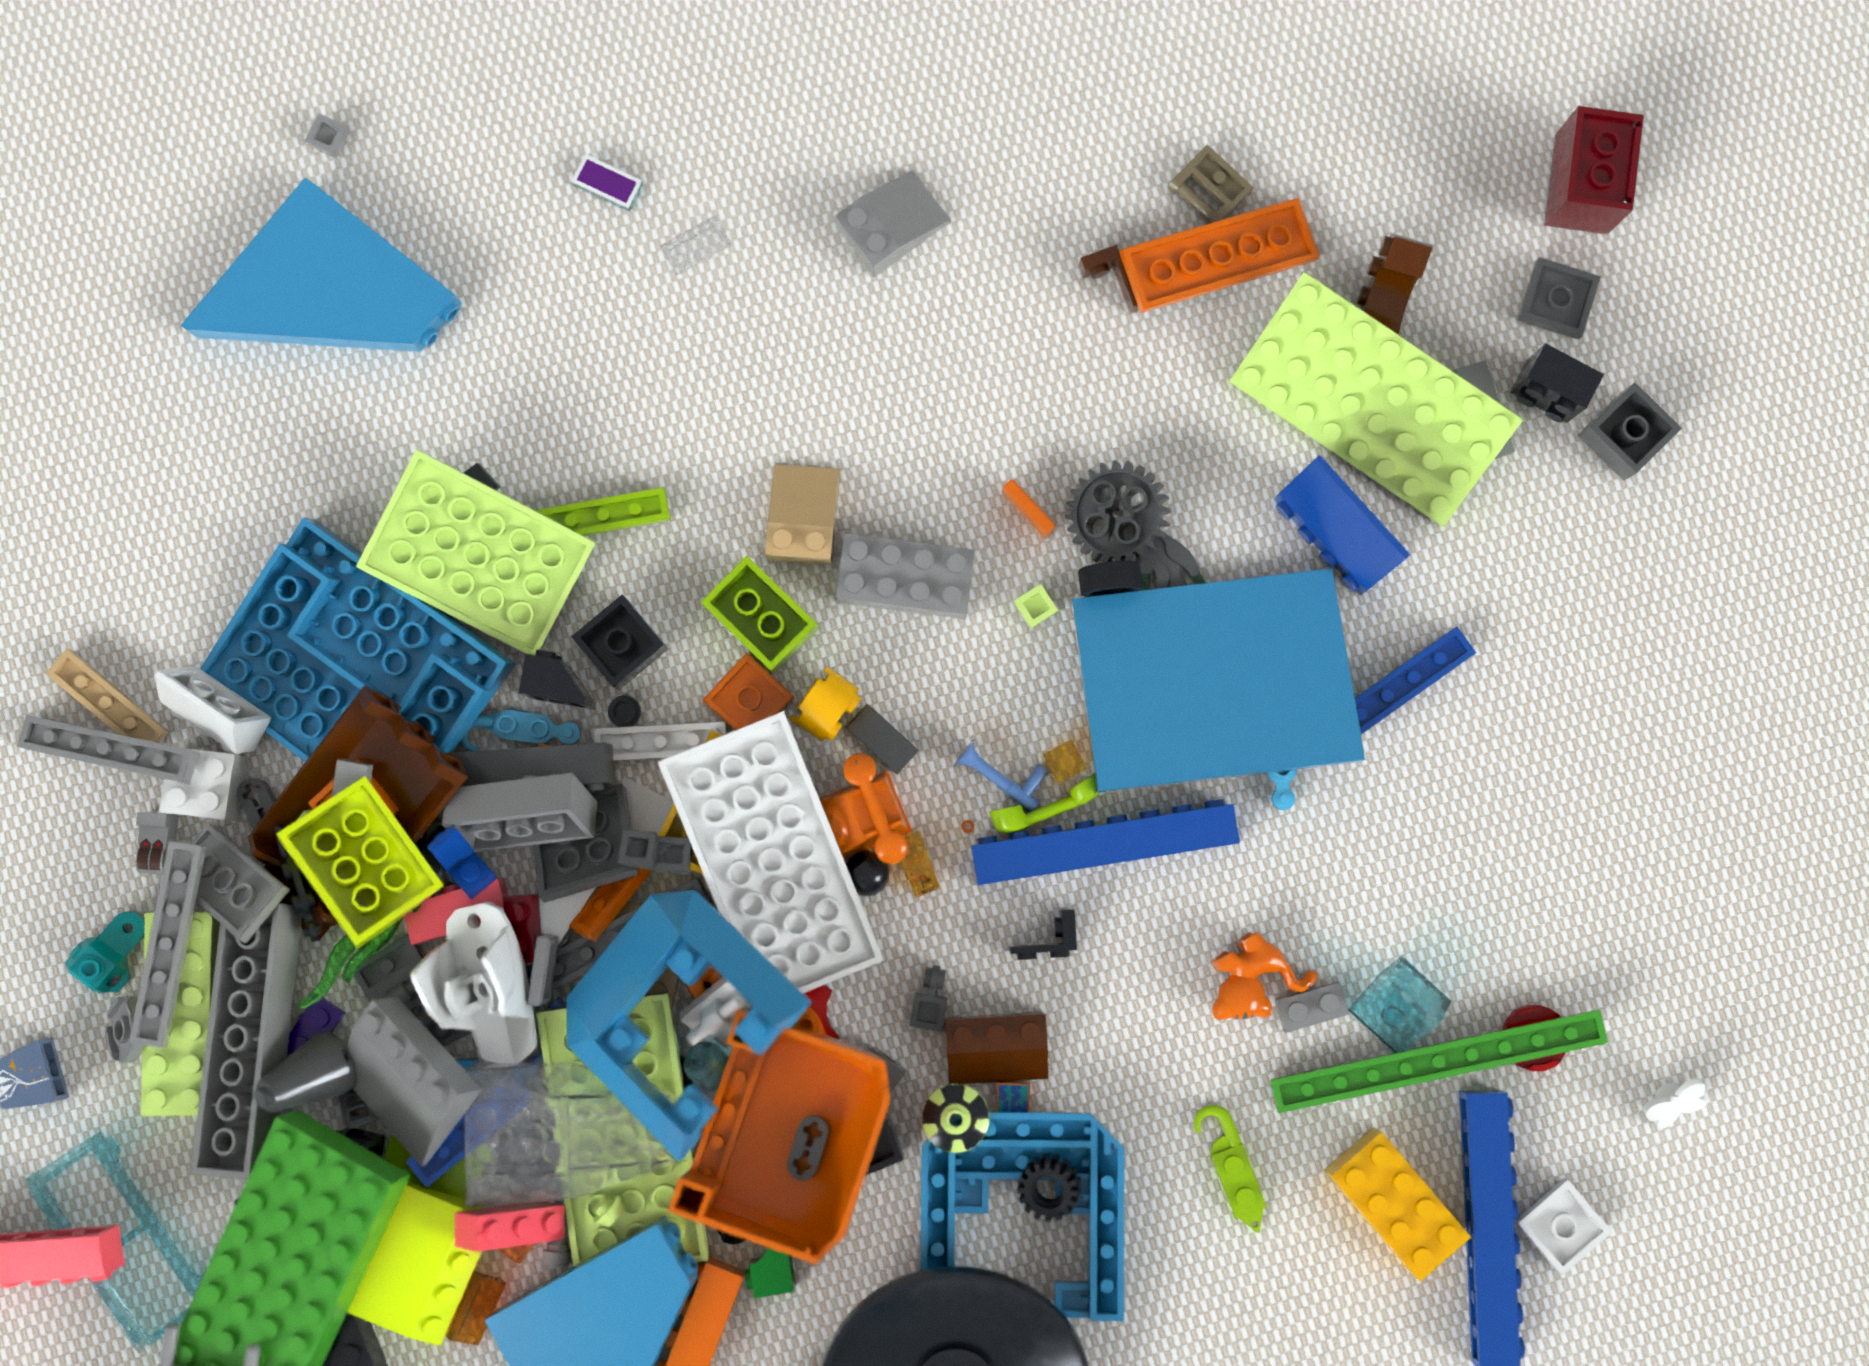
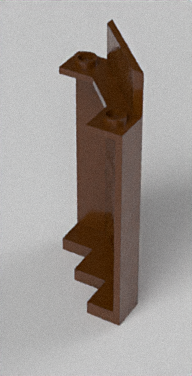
M367 685L363 686L248 836L252 855L258 861L264 863V868L290 889L280 901L281 904L292 905L290 895L295 894L292 882H285L280 863L285 862V858L281 857L273 828L276 824H281L286 828L294 823L304 810H313L308 802L334 779L337 759L360 760L363 763L373 764L372 776L399 808L400 811L394 817L414 844L417 843L468 778L463 764L452 752L447 754L439 750L433 743L436 738L417 721L412 723L406 720L399 713L402 708L393 699ZM301 877L304 890L311 889L315 900L316 908L310 911L314 924H320L322 933L318 934L320 941L331 925L335 926L336 924L339 925V923L306 877ZM302 915L301 928H304L306 925Z

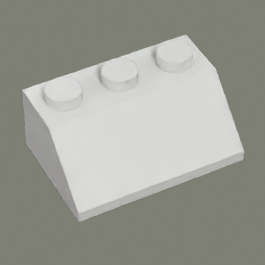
M196 666L157 670L154 675L159 702L170 708L172 715L196 726L195 730L198 733L212 737L221 743V748L228 753L238 755L255 751L272 717Z

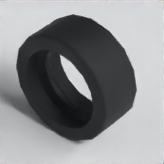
M1113 561L1082 567L1078 571L1081 596L1091 597L1134 592L1142 588L1140 563L1137 561Z

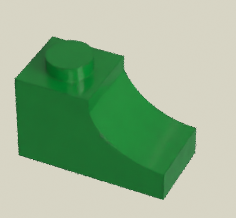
M767 1248L761 1256L752 1258L749 1263V1269L744 1270L747 1290L753 1289L754 1299L795 1291L796 1279L791 1255Z

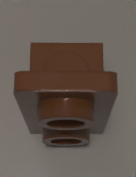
M1117 245L1081 257L1079 270L1083 279L1092 276V279L1103 277L1113 268L1130 314L1137 312L1138 305Z

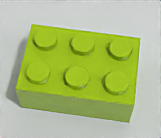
M747 555L701 601V604L773 674L820 629L818 624Z

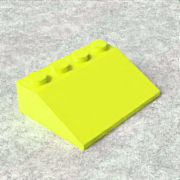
M366 776L277 833L281 844L356 949H359L384 932L444 886Z
M407 1182L347 1313L410 1339L441 1346L482 1251L476 1252L454 1247L455 1212L487 1207L484 1204Z

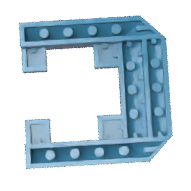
M696 890L650 894L566 997L567 1046L678 1162L684 1159L703 1136L700 1131L719 1108L696 1085H689L677 1101L672 1104L632 1063V1060L650 1038L628 1015L668 966L690 986L695 985L710 965L753 1006L734 1032L757 1055H763L785 1028L791 1029L812 1003Z
M989 1112V1126L984 1138L978 1145L968 1151L960 1153L947 1152L936 1147L929 1139L922 1144L920 1271L954 1266L955 1213L988 1214L989 1179L1019 1180L1026 1165L1030 1164L1033 1158L1038 1156L1041 1159L1043 1154L1048 1153L1049 1158H1053L1054 1154L1060 1155L1059 1160L1064 1162L1065 1158L1070 1160L1069 1167L1075 1166L1078 1170L1076 1176H1081V1193L1075 1208L1073 1207L1070 1214L1087 1215V1281H1055L1054 1305L1066 1318H1089L1090 1321H1124V1147L1091 1113ZM954 1113L949 1118V1122L954 1126H958L962 1122V1116ZM1045 1176L1039 1179L1055 1180V1198L1062 1194V1186L1056 1178Z

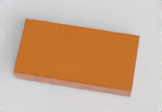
M1014 480L1008 481L1002 488V494L1046 540L1054 532L1055 523Z

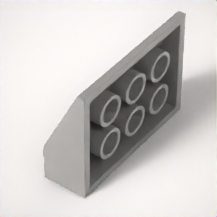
M398 997L372 1000L353 1025L344 1053L346 1061L352 1059L356 1071V1083L353 1090L421 1166H426L483 1089Z

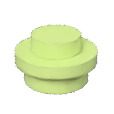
M617 1194L612 1195L610 1198L607 1195L604 1196L593 1210L596 1214L594 1222L597 1225L603 1224L605 1227H609L623 1212L625 1206L620 1202L621 1198Z

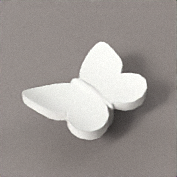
M1697 1078L1691 1079L1681 1086L1676 1082L1664 1084L1656 1091L1655 1099L1644 1105L1643 1112L1649 1120L1654 1121L1659 1130L1664 1129L1672 1124L1682 1112L1691 1113L1707 1106V1102L1703 1097L1706 1087L1702 1080Z

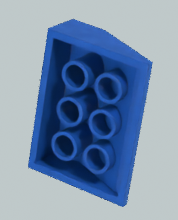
M1321 455L1316 457L1274 498L1277 502L1276 509L1285 519L1289 520L1291 518L1299 527L1297 530L1299 535L1308 544L1313 542L1321 551L1319 555L1323 562L1330 568L1335 567L1343 575L1341 578L1342 582L1352 592L1357 591L1362 595L1411 555Z

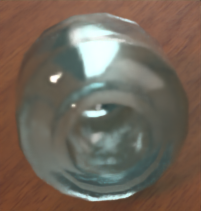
M703 1041L693 1046L686 1054L683 1062L684 1071L697 1087L704 1091H714L719 1087L729 1056L716 1043Z

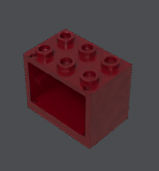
M1578 106L1555 133L1544 226L1608 235L1633 211L1644 115Z

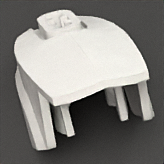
M490 901L458 908L446 921L447 941L433 949L420 961L411 972V979L428 1015L438 1023L441 1029L471 1031L482 1059L492 1063L515 1065L527 1058L537 1047L533 1005L528 1004L530 986L517 937L503 909ZM477 915L481 920V924L477 921Z

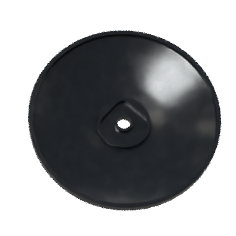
M950 1266L926 1269L902 1276L869 1294L856 1305L836 1330L827 1348L822 1366H1089L1083 1344L1072 1324L1054 1303L1039 1291L1020 1280L995 1271L975 1267Z

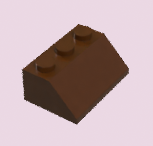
M1044 1011L945 1017L949 1084L1048 1079V1040L1046 1014Z

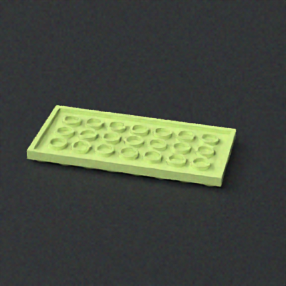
M1305 271L1229 380L1233 385L1442 527L1446 525L1523 421L1522 417Z
M670 992L645 995L628 1016L650 1040L632 1060V1063L674 1104L685 1089ZM567 1007L537 1012L536 1016L573 1266L665 1215L669 1223L673 1222L678 1228L681 1235L680 1243L685 1252L691 1253L696 1262L708 1261L710 1255L705 1225L668 1212L679 1177L691 1168L695 1157L694 1148L689 1151L681 1162H678L567 1046ZM617 1194L621 1198L620 1202L625 1206L623 1212L611 1226L597 1225L594 1222L596 1214L593 1210L604 1196L607 1195L610 1198L612 1195Z

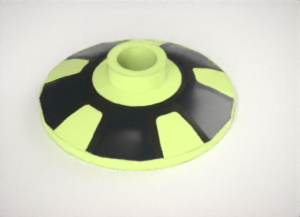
M962 1084L942 1086L929 1096L922 1112L923 1129L928 1139L941 1150L952 1153L968 1151L981 1142L988 1130L989 1110L983 1097L969 1086ZM954 1113L962 1116V1122L958 1126H954L949 1122L950 1116Z

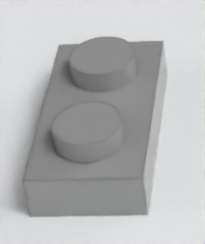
M1340 982L1275 1000L1285 1033L1350 1015Z

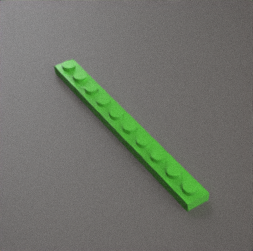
M1596 1009L1270 1079L1277 1113H1283L1607 1044L1609 1042L1601 1011Z

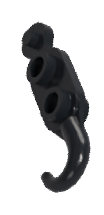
M276 824L273 828L281 857L285 858V862L280 863L281 872L285 882H292L295 894L290 895L295 914L302 913L306 925V927L302 928L304 937H309L312 943L319 941L318 934L322 933L319 923L314 924L310 911L316 908L311 889L304 890L301 877H305L278 839L277 833L285 829V827L281 824Z

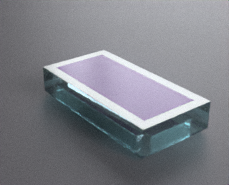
M587 154L584 155L571 181L573 186L629 212L644 185L642 180Z

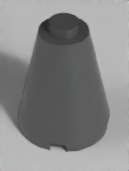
M322 1031L310 1037L256 1083L254 1098L258 1106L269 1112H276L341 1096L353 1089L356 1083V1071L352 1059L346 1061L341 1052L346 1049L343 1042L329 1031Z

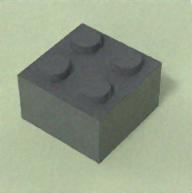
M1634 382L1623 390L1577 436L1624 481L1642 469L1682 428Z

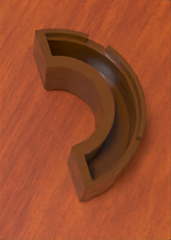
M1393 233L1390 236L1385 235L1379 249L1380 256L1372 257L1367 272L1371 279L1368 287H1361L1357 305H1360L1363 311L1399 334L1409 297L1417 280L1422 278L1433 246Z

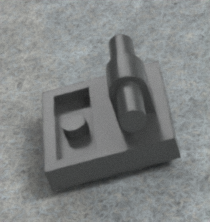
M409 934L350 968L369 1003L374 999L398 997L410 1011L422 1004L411 979V972L424 956L417 944L411 945Z

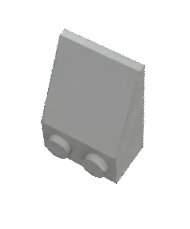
M913 170L865 194L835 215L836 228L874 278L951 222L949 216Z

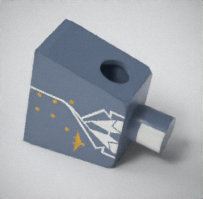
M53 1037L33 1041L0 1059V1106L2 1109L46 1104L69 1098Z

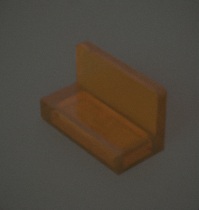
M474 1269L445 1334L450 1341L479 1346L487 1328L484 1320L494 1312L506 1282L500 1277L479 1273Z

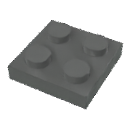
M1539 257L1535 261L1518 321L1579 340L1583 337L1601 276Z

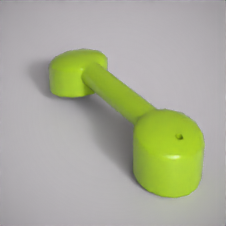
M1095 773L1069 790V796L1025 814L1022 805L989 811L996 830L1000 833L1019 832L1060 813L1088 803L1100 793H1097Z

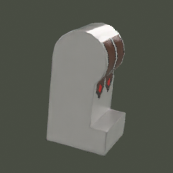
M137 812L136 825H139V848L136 854V869L139 873H163L169 841H176L179 815Z

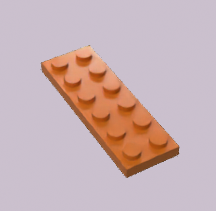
M1299 198L1122 249L1119 253L1140 313L1312 263L1320 258Z

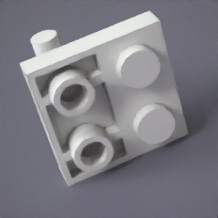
M722 977L680 1012V1021L692 1029L687 1034V1039L692 1045H696L704 1039L723 1055L729 1057L733 1046L726 1044L737 1010L745 1007L752 1009L753 1006Z

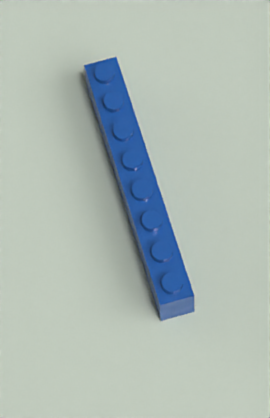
M1224 799L1204 802L1205 808L1192 810L1191 804L1172 807L1173 814L1159 815V809L1139 812L1140 819L1127 821L1126 815L1107 817L1108 824L1098 826L1094 825V820L1074 823L1075 829L1062 831L1061 825L1042 828V835L1030 836L1029 830L1009 833L1010 840L997 842L996 835L977 838L978 845L971 846L977 885L1238 844L1240 839L1234 805H1224Z
M1501 1090L1459 1091L1465 1230L1471 1236L1466 1241L1471 1362L1475 1366H1521L1520 1358L1525 1356V1345L1523 1338L1519 1337V1324L1523 1323V1309L1517 1299V1289H1521L1522 1279L1519 1268H1516L1515 1255H1518L1520 1252V1242L1518 1235L1514 1234V1220L1518 1219V1206L1516 1200H1513L1512 1186H1516L1517 1176L1515 1167L1511 1166L1510 1152L1515 1150V1139L1513 1133L1509 1132V1118L1513 1117V1103L1511 1098H1508V1093Z

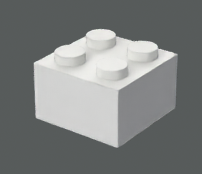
M191 749L199 752L190 784L164 779L159 812L238 821L240 802L237 797V788L244 781L247 756Z

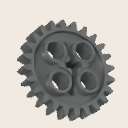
M1113 460L1111 470L1104 463H1100L1099 474L1089 469L1088 472L1091 479L1086 481L1079 478L1078 481L1082 485L1081 490L1071 489V492L1077 497L1076 501L1066 502L1068 506L1074 508V512L1065 515V518L1074 521V524L1069 526L1067 531L1078 533L1072 542L1076 545L1084 543L1080 552L1087 555L1092 551L1091 560L1098 562L1102 556L1103 563L1112 562L1113 558L1115 561H1124L1125 558L1128 561H1136V554L1147 559L1146 548L1149 546L1157 550L1158 546L1154 539L1156 537L1165 539L1166 536L1159 530L1161 527L1170 526V523L1163 519V515L1171 513L1172 510L1162 506L1170 498L1166 494H1158L1164 488V485L1161 482L1152 484L1156 475L1149 472L1144 476L1145 468L1141 465L1137 466L1133 471V463L1130 461H1126L1122 469L1120 463ZM1125 485L1126 490L1123 492L1122 495L1121 488ZM1111 487V499L1102 503L1100 500L1101 492L1105 488ZM1142 493L1144 497L1142 505L1132 509V497L1135 494ZM1120 509L1124 511L1123 516L1113 517L1114 511H1119ZM1099 519H1104V530L1100 534H1094V523ZM1130 525H1135V537L1126 541L1124 539V530ZM1114 533L1115 540L1113 542H1110V537Z

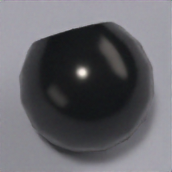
M860 851L853 855L846 863L857 894L860 896L876 895L883 891L889 882L890 868L888 864L879 860L874 851Z

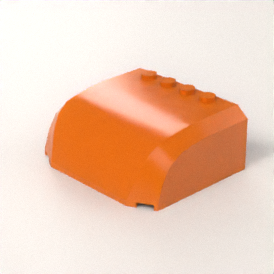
M745 1007L737 1010L726 1044L733 1047L713 1102L719 1109L705 1125L703 1136L700 1139L690 1170L679 1177L668 1212L817 1265L845 1236L891 1101L886 1061L862 1048L796 1024L791 1029L785 1028L763 1055H757L734 1032L751 1011L750 1008ZM814 1115L822 1116L830 1124L831 1135L821 1167L814 1177L804 1181L797 1180L789 1173L787 1162L801 1121L807 1117ZM817 1122L812 1126H807L806 1131L811 1133L809 1145L813 1144L815 1137L822 1136L823 1131L818 1129L819 1123ZM806 1150L805 1156L802 1159L796 1160V1164L800 1166L801 1173L807 1169H812V1164L807 1162L810 1153L808 1150Z

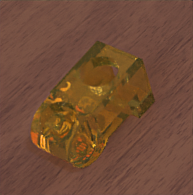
M920 830L904 836L908 844V851L900 863L915 897L918 898L940 889Z

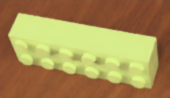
M194 912L168 1046L166 1048H157L144 1045L142 1051L141 1116H198L220 923L208 912ZM145 913L144 964L154 913Z

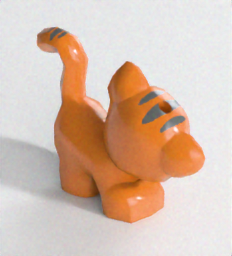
M1249 932L1235 942L1236 947L1240 951L1238 955L1233 951L1229 953L1224 951L1210 962L1215 970L1220 972L1230 971L1231 974L1229 978L1219 985L1218 998L1213 1004L1212 1014L1217 1020L1228 1018L1250 1019L1254 1016L1266 1018L1272 1014V1005L1265 996V989L1262 983L1257 979L1259 975L1279 971L1289 990L1303 993L1313 987L1318 978L1317 973L1314 970H1308L1302 979H1296L1292 967L1284 959L1282 952L1274 945L1268 943L1259 932L1254 934Z

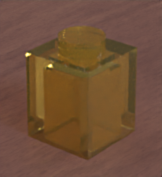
M1072 739L1041 756L1055 785L1087 769Z

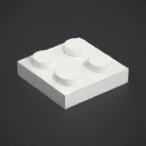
M1563 1178L1514 1221L1561 1276L1567 1273L1612 1233L1606 1223L1566 1178Z

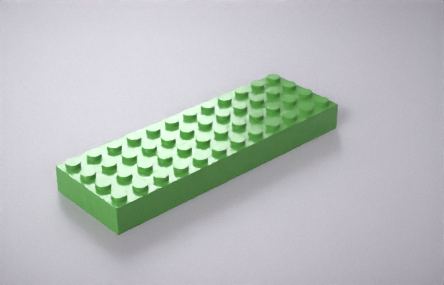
M298 1109L277 1116L181 1324L174 1365L244 1366L246 1347L251 1343H256L261 1347L258 1366H322L411 1174Z

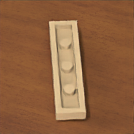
M67 648L45 673L116 734L161 743L169 733L165 727L71 649Z

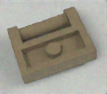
M1208 144L1167 186V189L1172 194L1177 193L1207 221V224L1226 219L1254 188ZM1190 178L1198 183L1222 206L1217 212L1186 184Z

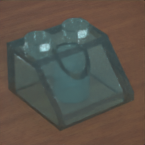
M1400 956L1374 979L1350 1006L1348 1011L1396 1053L1406 1050L1438 1026L1451 1000L1403 956Z

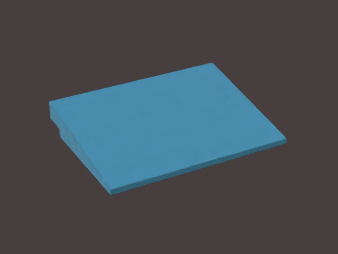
M303 517L287 544L280 543L200 669L272 717L265 732L305 762L364 685L384 694L400 705L402 708L399 713L406 720L412 723L417 721L436 738L433 743L439 750L447 754L448 752H453L516 663L445 612L357 568L356 565L362 555L360 551L318 521Z
M1332 568L1072 599L1097 793L1348 764L1365 760Z

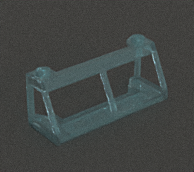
M101 1131L25 1179L26 1189L54 1230L73 1228L58 1206L47 1182L89 1152H93L141 1223L137 1228L121 1238L122 1246L143 1231H147L192 1299L194 1298L205 1273L198 1276L195 1271L193 1272L120 1164L117 1154L122 1151L111 1135L105 1138ZM87 1277V1280L137 1354L163 1337L167 1324H181L189 1309L188 1307L148 1335L144 1327L128 1310L108 1279L91 1282L90 1278Z

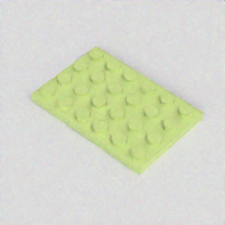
M416 449L356 567L526 654L536 655V650H540L596 542Z

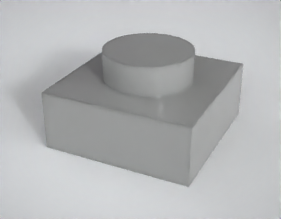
M318 113L304 141L308 146L337 158L351 130L346 125Z

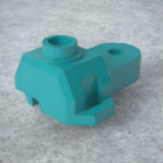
M134 911L120 913L98 937L85 938L83 942L80 941L69 954L70 957L65 961L67 971L94 992L100 994L119 992L130 980L127 956L144 938L145 916ZM127 923L133 926L132 932L126 931L125 926ZM116 975H122L123 977L115 986L110 983Z

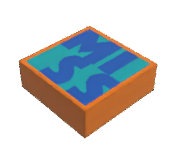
M997 1082L995 1112H1029L1030 1083Z

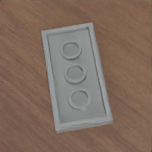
M208 823L191 843L207 846L196 902L237 939L246 944L290 889L218 828Z

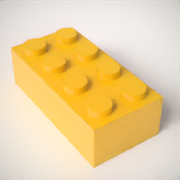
M1374 1127L1324 1170L1400 1262L1420 1282L1471 1238L1387 1137Z

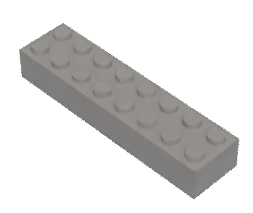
M279 903L246 944L237 939L220 924L191 1174L248 1179L275 1118L281 1114V1110L269 1112L266 1109L260 1108L255 1101L254 1091L256 1090V1083L287 1058L302 924V913L295 914L292 905Z

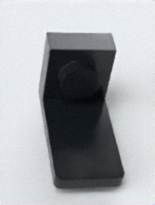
M1059 910L1060 917H1054L1055 937H1061V943L1009 946L1010 954H1017V960L1037 959V952H1050V958L1070 957V950H1077L1075 910Z

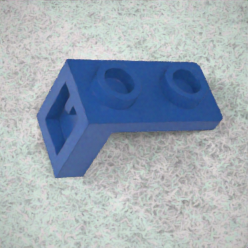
M451 826L446 831L439 833L427 847L471 900L497 879L496 875L474 852L455 826Z

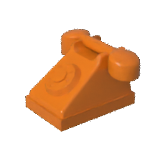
M863 753L853 754L847 758L843 767L844 777L852 785L819 798L843 859L874 847L875 854L879 860L886 864H897L905 858L908 851V844L903 835L912 832L888 771L876 775V764L870 756Z

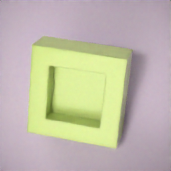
M1039 584L1013 601L1030 629H1033L1059 611L1042 584Z

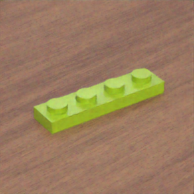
M664 487L536 510L584 536L671 521L666 489Z

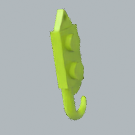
M1213 1104L1204 1106L1197 1112L1194 1118L1195 1132L1197 1134L1201 1133V1123L1205 1117L1213 1115L1219 1119L1224 1135L1213 1142L1210 1148L1211 1158L1234 1218H1240L1256 1233H1259L1263 1209L1267 1208L1233 1118L1228 1110L1222 1106ZM1253 1221H1257L1256 1226H1252Z

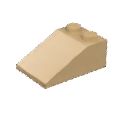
M775 464L765 556L768 561L833 565L840 469Z

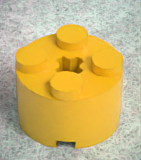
M828 666L823 669L828 674L826 678L822 680L818 677L797 706L802 711L797 717L792 714L789 719L821 742L825 738L830 741L833 740L842 727L838 720L845 711L851 714L862 698L857 695L859 688Z

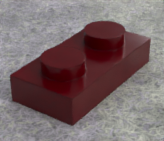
M539 894L503 896V911L517 937L524 963H533L537 936H541Z

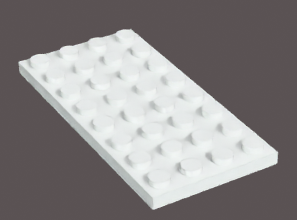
M784 711L658 761L719 913L802 993L884 961Z

